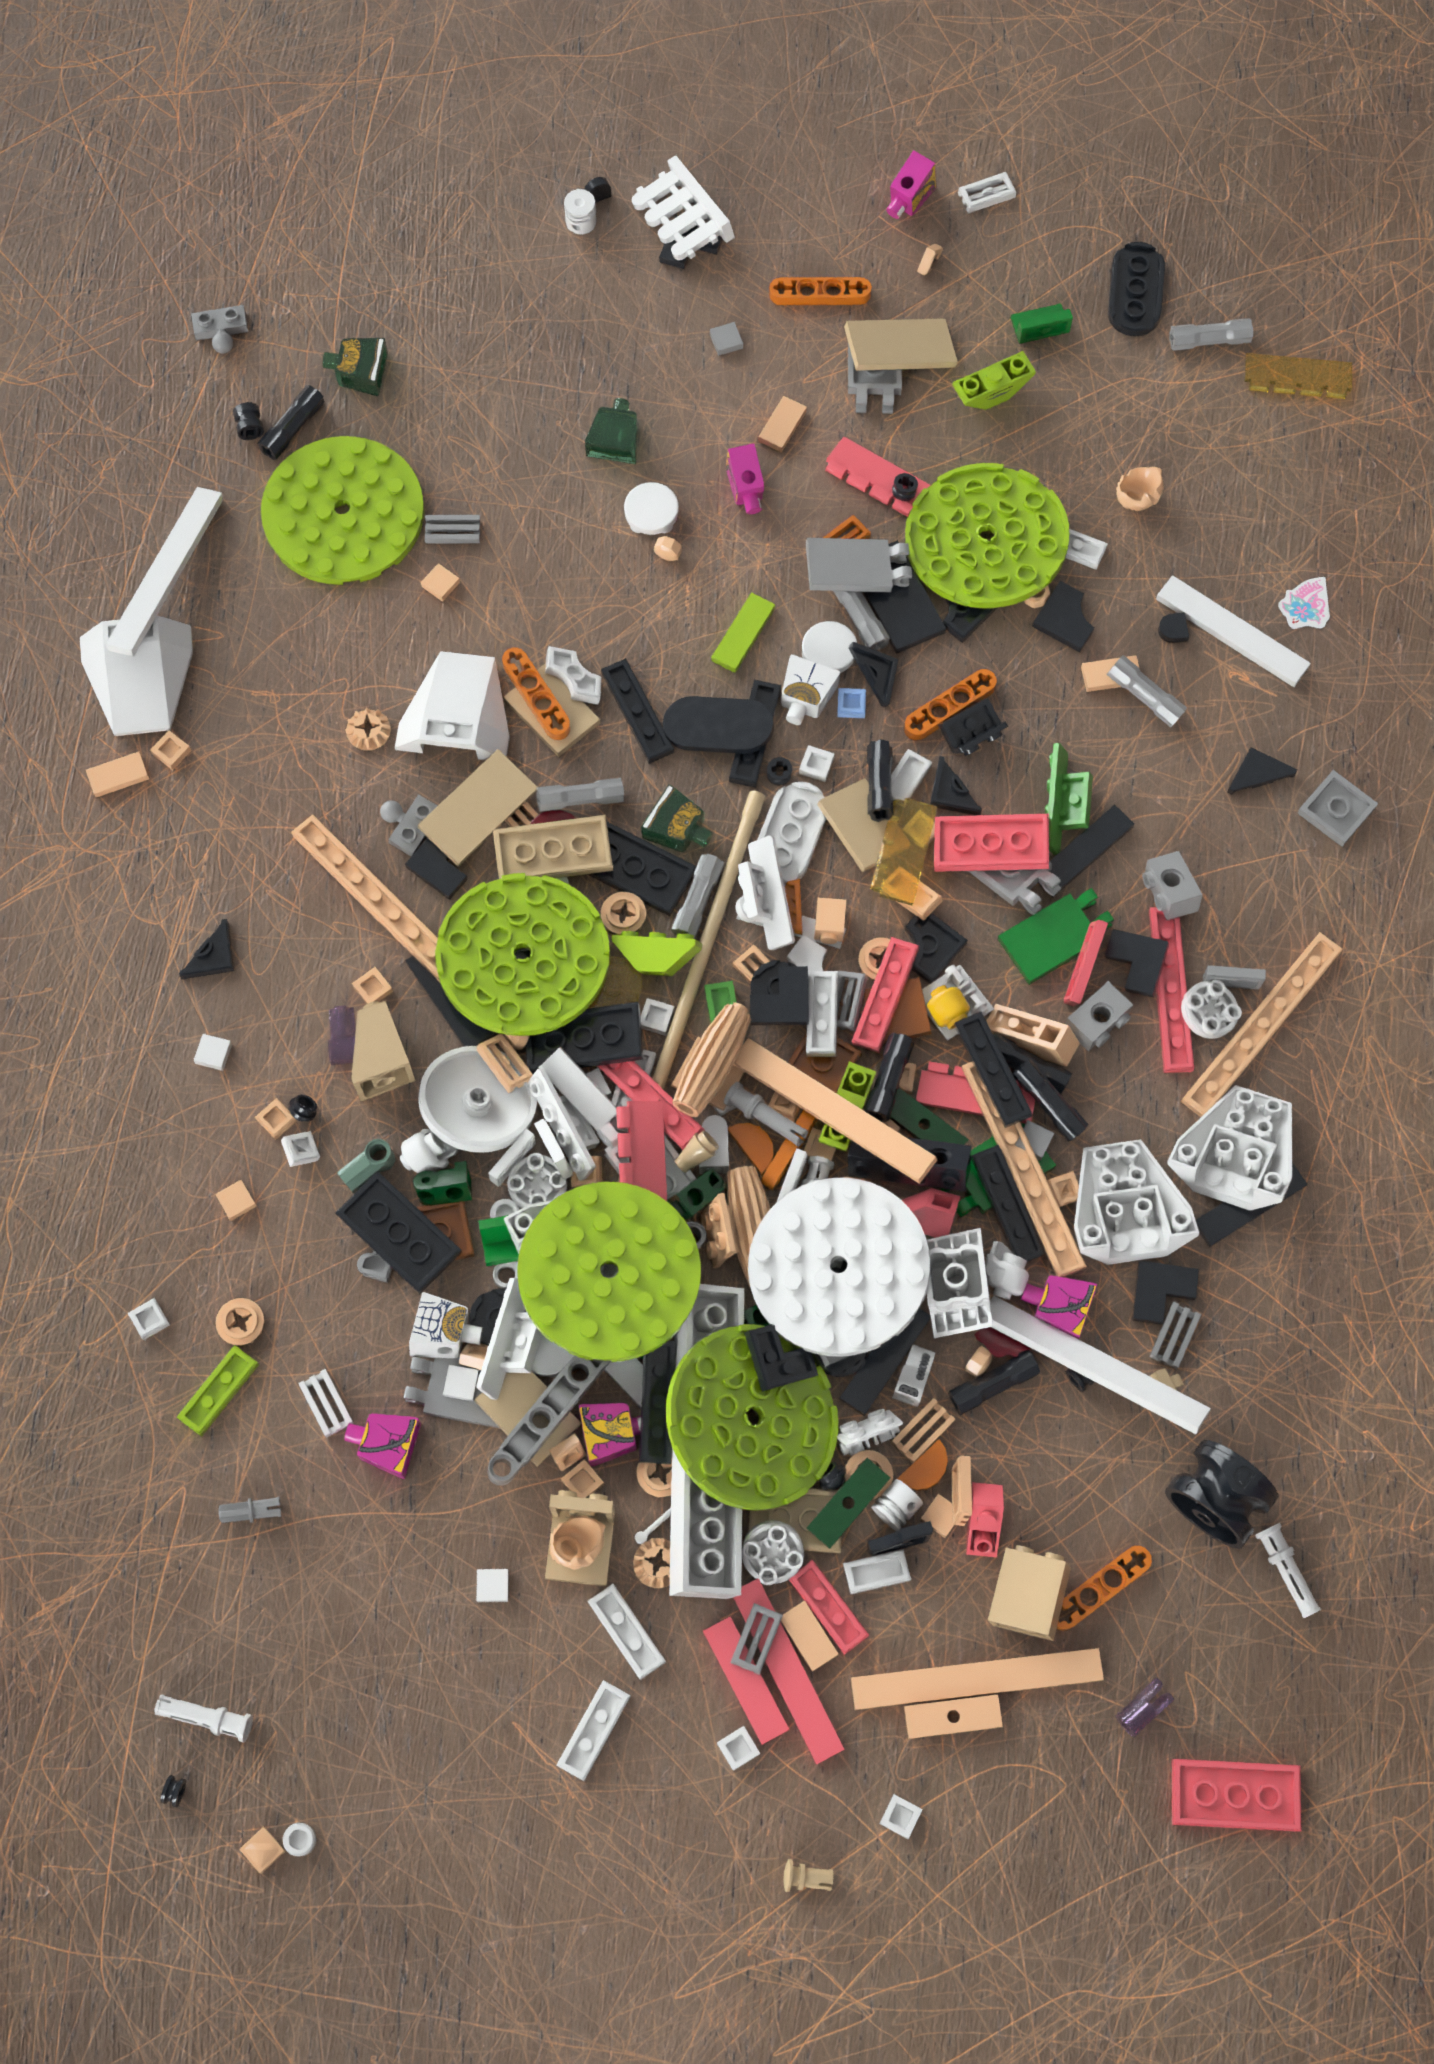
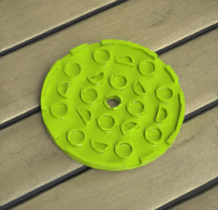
M339 436L307 444L293 452L280 463L265 487L261 503V519L271 549L274 550L282 563L289 569L316 582L343 585V582L356 580L364 582L382 575V571L393 564H399L407 556L416 543L422 529L424 501L418 478L410 465L398 453L370 439ZM347 504L350 508L347 513L338 514L335 508Z
M977 463L958 467L937 477L936 482L920 492L913 502V508L906 520L905 543L909 544L910 553L908 558L914 571L932 591L960 605L974 608H999L1014 605L1033 597L1049 585L1057 576L1068 551L1069 522L1064 506L1052 489L1048 490L1047 487L1041 484L1038 477L1022 469L1016 471L1004 468V464ZM984 531H990L994 536L988 541V539L982 538L980 534Z
M525 873L502 875L501 879L486 884L485 882L480 883L465 893L452 906L438 932L435 950L436 967L441 986L450 1002L462 1015L478 1026L506 1035L529 1036L556 1030L575 1020L593 1003L600 993L609 968L610 950L608 934L597 909L576 888L546 875L538 877L526 876ZM526 948L531 952L530 958L517 959L515 952L518 949Z
M597 1182L582 1185L563 1193L539 1212L529 1226L522 1241L517 1264L519 1292L527 1314L537 1329L550 1342H554L559 1347L567 1350L568 1353L592 1361L595 1359L619 1362L638 1358L656 1350L681 1329L690 1312H692L697 1299L701 1278V1262L696 1240L691 1229L679 1212L666 1200L636 1185L621 1182ZM605 1263L613 1264L618 1268V1273L613 1278H606L601 1274L600 1270Z
M742 1324L721 1329L701 1339L690 1348L678 1364L669 1385L666 1400V1423L671 1445L678 1461L687 1475L700 1489L719 1502L735 1508L767 1510L799 1499L808 1493V1490L817 1480L822 1478L832 1460L837 1443L838 1410L837 1406L833 1404L829 1390L832 1386L820 1365H816L818 1376L762 1392L744 1332L764 1327L755 1324ZM779 1335L784 1353L801 1348L788 1340L786 1341ZM749 1409H754L758 1413L759 1421L756 1425H752L748 1420L746 1412Z

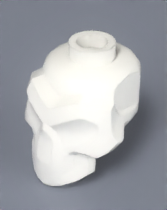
M422 1129L421 1132L414 1134L402 1143L400 1160L409 1171L412 1169L417 1173L428 1170L435 1172L448 1166V1158L456 1155L458 1148L439 1139L430 1129Z
M1000 1241L993 1242L990 1254H987L986 1257L987 1281L991 1287L995 1288L993 1294L1010 1300L1011 1295L1019 1296L1024 1293L1029 1279V1274L1024 1269L1027 1260L1013 1255L1008 1247Z

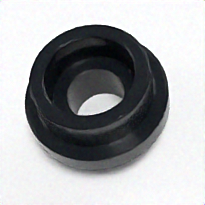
M300 1094L292 1098L288 1104L291 1115L298 1121H312L317 1114L316 1102L307 1095Z
M831 1462L822 1478L819 1479L820 1487L823 1490H835L840 1487L845 1481L846 1469L844 1466Z

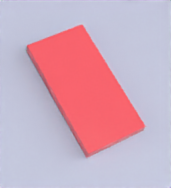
M1049 814L935 817V872L1049 869Z
M1172 1759V1825L1301 1832L1300 1765Z

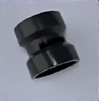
M252 402L237 405L233 409V415L238 423L236 426L238 437L243 440H254L261 437L264 433L262 421L259 420L261 416L259 406Z

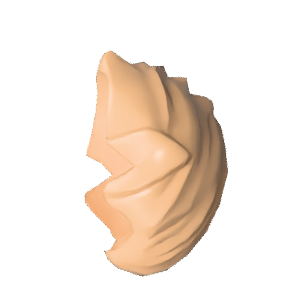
M1137 467L1130 469L1127 475H1122L1120 482L1117 483L1118 487H1116L1119 503L1124 508L1135 511H1142L1156 505L1164 490L1162 469L1158 467Z
M573 1515L567 1521L559 1523L554 1532L551 1533L549 1547L551 1558L557 1564L574 1570L590 1566L603 1549L605 1524L587 1516Z

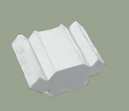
M981 1228L927 1239L931 1263L927 1299L934 1338L993 1327Z

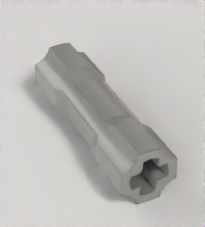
M1250 318L1197 326L1193 324L1171 326L1169 331V341L1173 351L1193 349L1196 346L1251 343L1253 338V326Z
M834 591L839 602L844 605L858 629L859 636L865 646L876 651L886 647L889 644L890 637L882 623L877 620L862 592Z
M1124 655L1120 657L1106 674L1153 710L1154 714L1170 728L1187 709L1173 695L1167 694L1145 676L1139 667Z
M621 778L597 780L594 783L572 786L536 787V798L539 811L558 810L572 805L624 802V788Z
M701 854L694 872L693 883L683 907L678 911L671 929L672 933L676 935L691 934L694 935V939L696 938L702 922L703 911L724 867V862L718 857L711 854Z

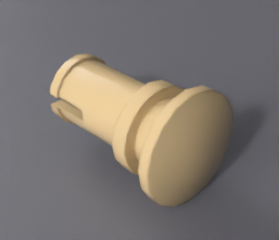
M788 1859L783 1876L785 1892H790L791 1886H796L797 1890H803V1887L831 1891L833 1870L806 1868L805 1864H799L797 1867L793 1866L792 1859Z

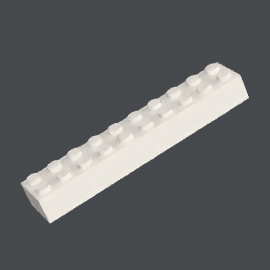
M700 1284L692 1312H690L681 1329L674 1335V1341H676L675 1370L683 1356L698 1341L721 1329L744 1324V1288ZM672 1448L669 1596L729 1599L741 1595L742 1509L719 1502L700 1489L684 1471Z

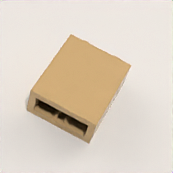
M1016 1545L1015 1549L1006 1548L988 1621L994 1627L1054 1641L1071 1571L1068 1563L1063 1561L1064 1557L1046 1552L1045 1556L1036 1555L1033 1549Z

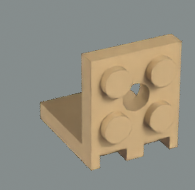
M560 1490L558 1495L551 1494L549 1503L553 1516L551 1533L554 1532L559 1523L567 1521L572 1515L596 1519L605 1524L606 1527L604 1530L603 1549L588 1567L574 1570L557 1564L551 1558L550 1550L548 1549L545 1580L607 1586L616 1514L613 1501H608V1496L602 1494H590L589 1498L577 1497L576 1492Z

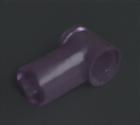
M345 1005L335 1006L329 1010L331 1039L328 1040L330 1064L353 1063L356 1034L354 1007H347Z

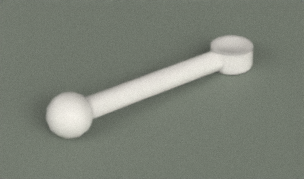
M671 1508L644 1532L639 1531L636 1533L635 1540L638 1544L645 1543L647 1536L671 1516Z

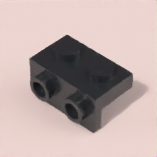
M989 698L980 700L938 724L953 754L963 753L964 756L978 750V744L982 741L987 740V742H991L1003 735L1001 730L1008 727L1006 721H1000Z

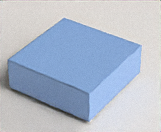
M838 688L837 717L865 718L866 689Z

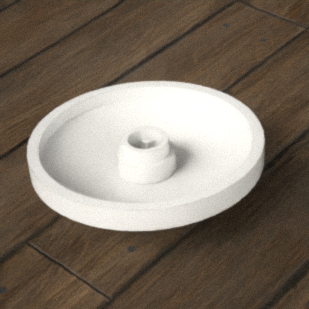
M477 1046L456 1048L435 1059L422 1077L418 1097L420 1112L428 1128L445 1143L469 1152H492L512 1145L526 1128L529 1129L537 1106V1099L532 1095L527 1082L522 1087H515L513 1092L508 1093L477 1052ZM500 1051L508 1059L510 1065L518 1074V1076H522L520 1072L517 1070V1068L514 1066V1064L511 1062V1060L508 1058V1056L504 1052Z

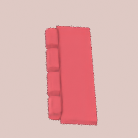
M846 437L840 440L826 460L828 465L825 471L841 480L848 473L849 476L846 483L864 493L871 486L869 496L887 506L894 499L892 509L906 517L909 516L913 508V502L920 492L930 486V484L915 477L918 481L915 497L909 501L897 499L892 493L895 477L902 473H910Z
M929 1061L928 1070H921L916 1101L920 1104L983 1116L962 1067L955 1066L954 1074L948 1075L949 1064ZM1017 1082L1033 1116L1035 1099ZM1032 1117L1027 1118L1021 1121L1020 1123L1026 1124L1027 1120L1032 1122Z
M627 1101V1106L616 1107L617 1128L628 1129V1133L617 1134L618 1158H629L630 1163H619V1181L647 1189L667 1201L663 1101Z

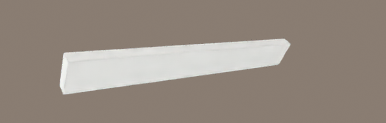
M200 487L196 488L106 643L108 651L132 657L135 655L223 501L222 492Z
M993 1296L990 1300L992 1328L1194 1434H1197L1207 1418L1211 1408L996 1296Z

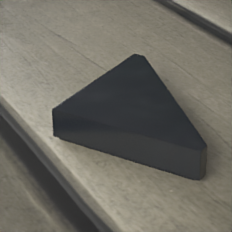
M852 642L849 645V651L881 706L887 707L890 704L899 659Z
M1250 747L1227 793L1233 794V792L1271 784L1283 778H1292L1298 769Z
M939 756L930 807L976 816L981 815L982 808L971 797L969 790L958 775L954 774L945 758Z
M227 919L221 920V924L215 932L203 942L187 966L180 970L179 976L181 980L234 971Z

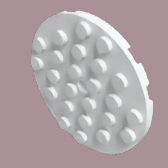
M828 1178L814 1181L791 1191L781 1198L768 1211L759 1224L751 1243L748 1258L751 1292L757 1307L768 1324L775 1325V1330L786 1341H790L805 1351L825 1356L843 1357L866 1353L880 1347L881 1344L895 1335L898 1336L914 1319V1315L925 1299L930 1280L931 1263L929 1248L923 1229L916 1216L901 1199L890 1191L874 1183L854 1178ZM838 1258L848 1263L846 1270L842 1273H835L830 1268L831 1264Z

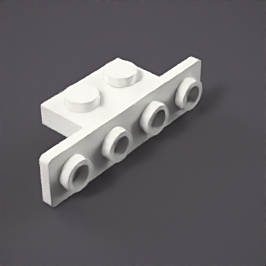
M767 836L748 844L751 862L746 861L738 865L740 874L738 880L743 889L745 899L744 910L748 919L763 923L768 949L774 951L793 944L795 938L775 838Z
M539 1068L528 1082L530 1091L536 1097L543 1110L544 1118L553 1129L559 1146L563 1148L571 1169L576 1173L580 1181L585 1180L596 1168L588 1150L596 1148L600 1141L591 1124L565 1096L559 1097L545 1069Z
M517 1278L509 1279L477 1382V1389L493 1400L499 1398L506 1373H531L542 1333L533 1324L527 1312H525Z

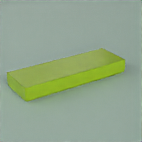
M751 592L713 653L711 661L736 673L775 610V604Z
M234 1345L176 1418L202 1437L259 1366V1363Z

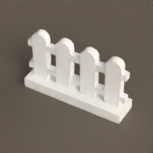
M676 155L667 161L670 172L665 173L663 171L658 174L659 179L647 187H638L636 189L637 193L632 197V203L636 210L650 208L645 214V220L649 226L655 227L661 223L663 224L658 230L660 241L662 243H670L673 240L677 242L671 248L673 257L676 260H683L686 257L692 259L696 256L695 251L709 242L712 244L716 243L719 235L726 243L735 238L728 218ZM668 193H672L670 197L663 200L659 204L655 203L657 200L661 199ZM684 208V213L669 221L668 218ZM697 225L699 227L686 237L683 238L681 236L694 226Z

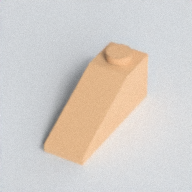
M995 1004L994 1010L986 1020L993 1035L996 1032L1037 1057L1064 1067L1068 1066L1080 1044L1069 1025L999 1004Z

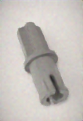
M280 1497L252 1501V1498H248L246 1502L222 1504L218 1510L220 1522L228 1523L250 1520V1523H254V1519L281 1517V1508L268 1509L271 1506L281 1505Z

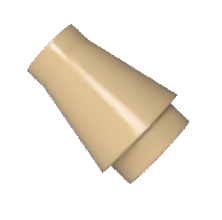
M703 1130L699 1134H694L674 1161L684 1173H687L690 1169L715 1156V1151L719 1146L714 1138Z

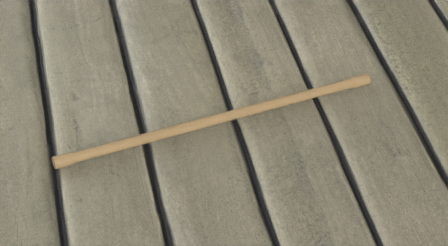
M750 791L742 812V819L699 941L702 943V950L694 956L652 1078L663 1090L739 872L738 865L742 863L755 822L759 817L765 800V795L758 791Z

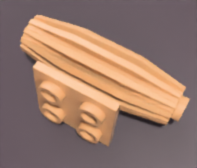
M740 1003L726 1004L704 1031L702 1037H697L671 1085L677 1089L672 1104L683 1114L690 1117H698L708 1104L722 1111L725 1110L727 1105L724 1104V1098L728 1090L734 1083L740 1082L745 1073L733 1065L741 1051L751 1021L748 1014L749 1011L744 1005Z
M753 1166L737 1167L728 1171L727 1204L725 1194L720 1193L701 1214V1225L705 1228L708 1238L706 1252L708 1258L712 1259L713 1268H719L727 1259L737 1253L749 1287L748 1258L751 1243L759 1224L770 1210L765 1190L757 1170Z

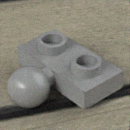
M244 305L191 313L196 341L213 338L212 346L218 353L225 354L231 351L233 339L230 335L248 332Z
M419 794L406 813L403 812L402 806L397 801L389 800L384 802L380 809L381 817L389 823L399 822L388 839V843L412 857L426 838V835L418 828V824L437 805Z

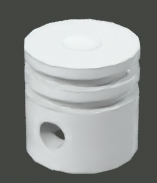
M576 189L568 193L564 199L567 228L575 234L583 235L589 233L596 226L594 196L584 189Z
M895 1479L881 1495L882 1498L876 1500L877 1504L874 1503L871 1507L888 1526L898 1531L901 1529L900 1525L904 1526L906 1520H909L923 1505V1502L905 1483Z

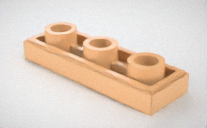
M998 1695L904 1706L908 1739L1003 1727ZM949 1712H955L958 1715L956 1723L948 1720L947 1715Z

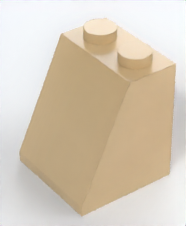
M386 1001L370 1002L357 1012L351 1079L360 1101L416 1081Z

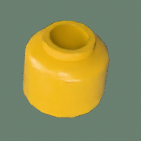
M942 985L930 993L932 998L927 1003V1008L939 1027H948L949 1030L954 1029L955 1022L968 1017L967 1014L970 1011V1006L958 987L947 988L946 985Z

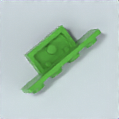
M1060 743L1053 744V753L1049 756L1051 778L1047 781L1049 803L1045 806V814H1049V850L1054 856L1061 851L1062 830L1089 828L1093 776L1090 772L1067 774L1068 752Z

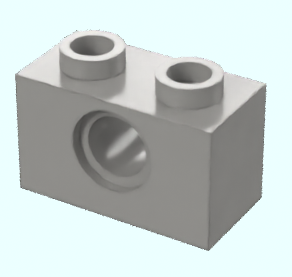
M1176 851L1147 860L1145 872L1142 875L1145 887L1152 891L1155 905L1159 911L1163 912L1166 920L1198 912L1203 894L1180 852Z
M1107 981L1067 1018L1065 1024L1070 1026L1079 1043L1087 1051H1090L1095 1045L1100 1048L1111 1037L1109 1032L1113 1028L1117 1027L1120 1029L1130 1020L1131 1016L1129 1013L1133 1004ZM1102 1014L1106 1017L1107 1022H1098L1093 1015Z

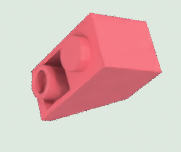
M930 1188L902 1199L916 1216L925 1235L934 1238L950 1235L960 1196Z
M972 1482V1515L969 1516L966 1555L997 1557L1004 1510L1003 1485Z

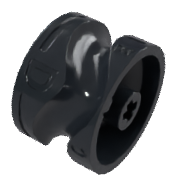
M1203 1440L1193 1452L1198 1459L1196 1472L1194 1474H1177L1166 1488L1165 1494L1171 1504L1201 1531L1229 1547L1240 1549L1254 1532L1253 1526L1248 1521L1250 1514L1253 1512L1268 1513L1279 1497L1278 1492L1270 1480L1242 1456L1217 1442Z

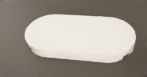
M807 782L791 783V785L784 786L776 793L758 837V840L767 836L775 838L784 886L788 881L801 879L805 875L826 822V817L817 806L819 800L825 797L818 787Z

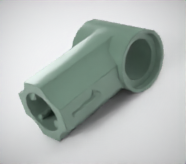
M374 1139L366 1145L365 1150L340 1169L337 1174L354 1194L377 1171L380 1173L391 1169L395 1163V1154L385 1140ZM377 1151H387L384 1159L380 1161L373 1160L374 1154Z

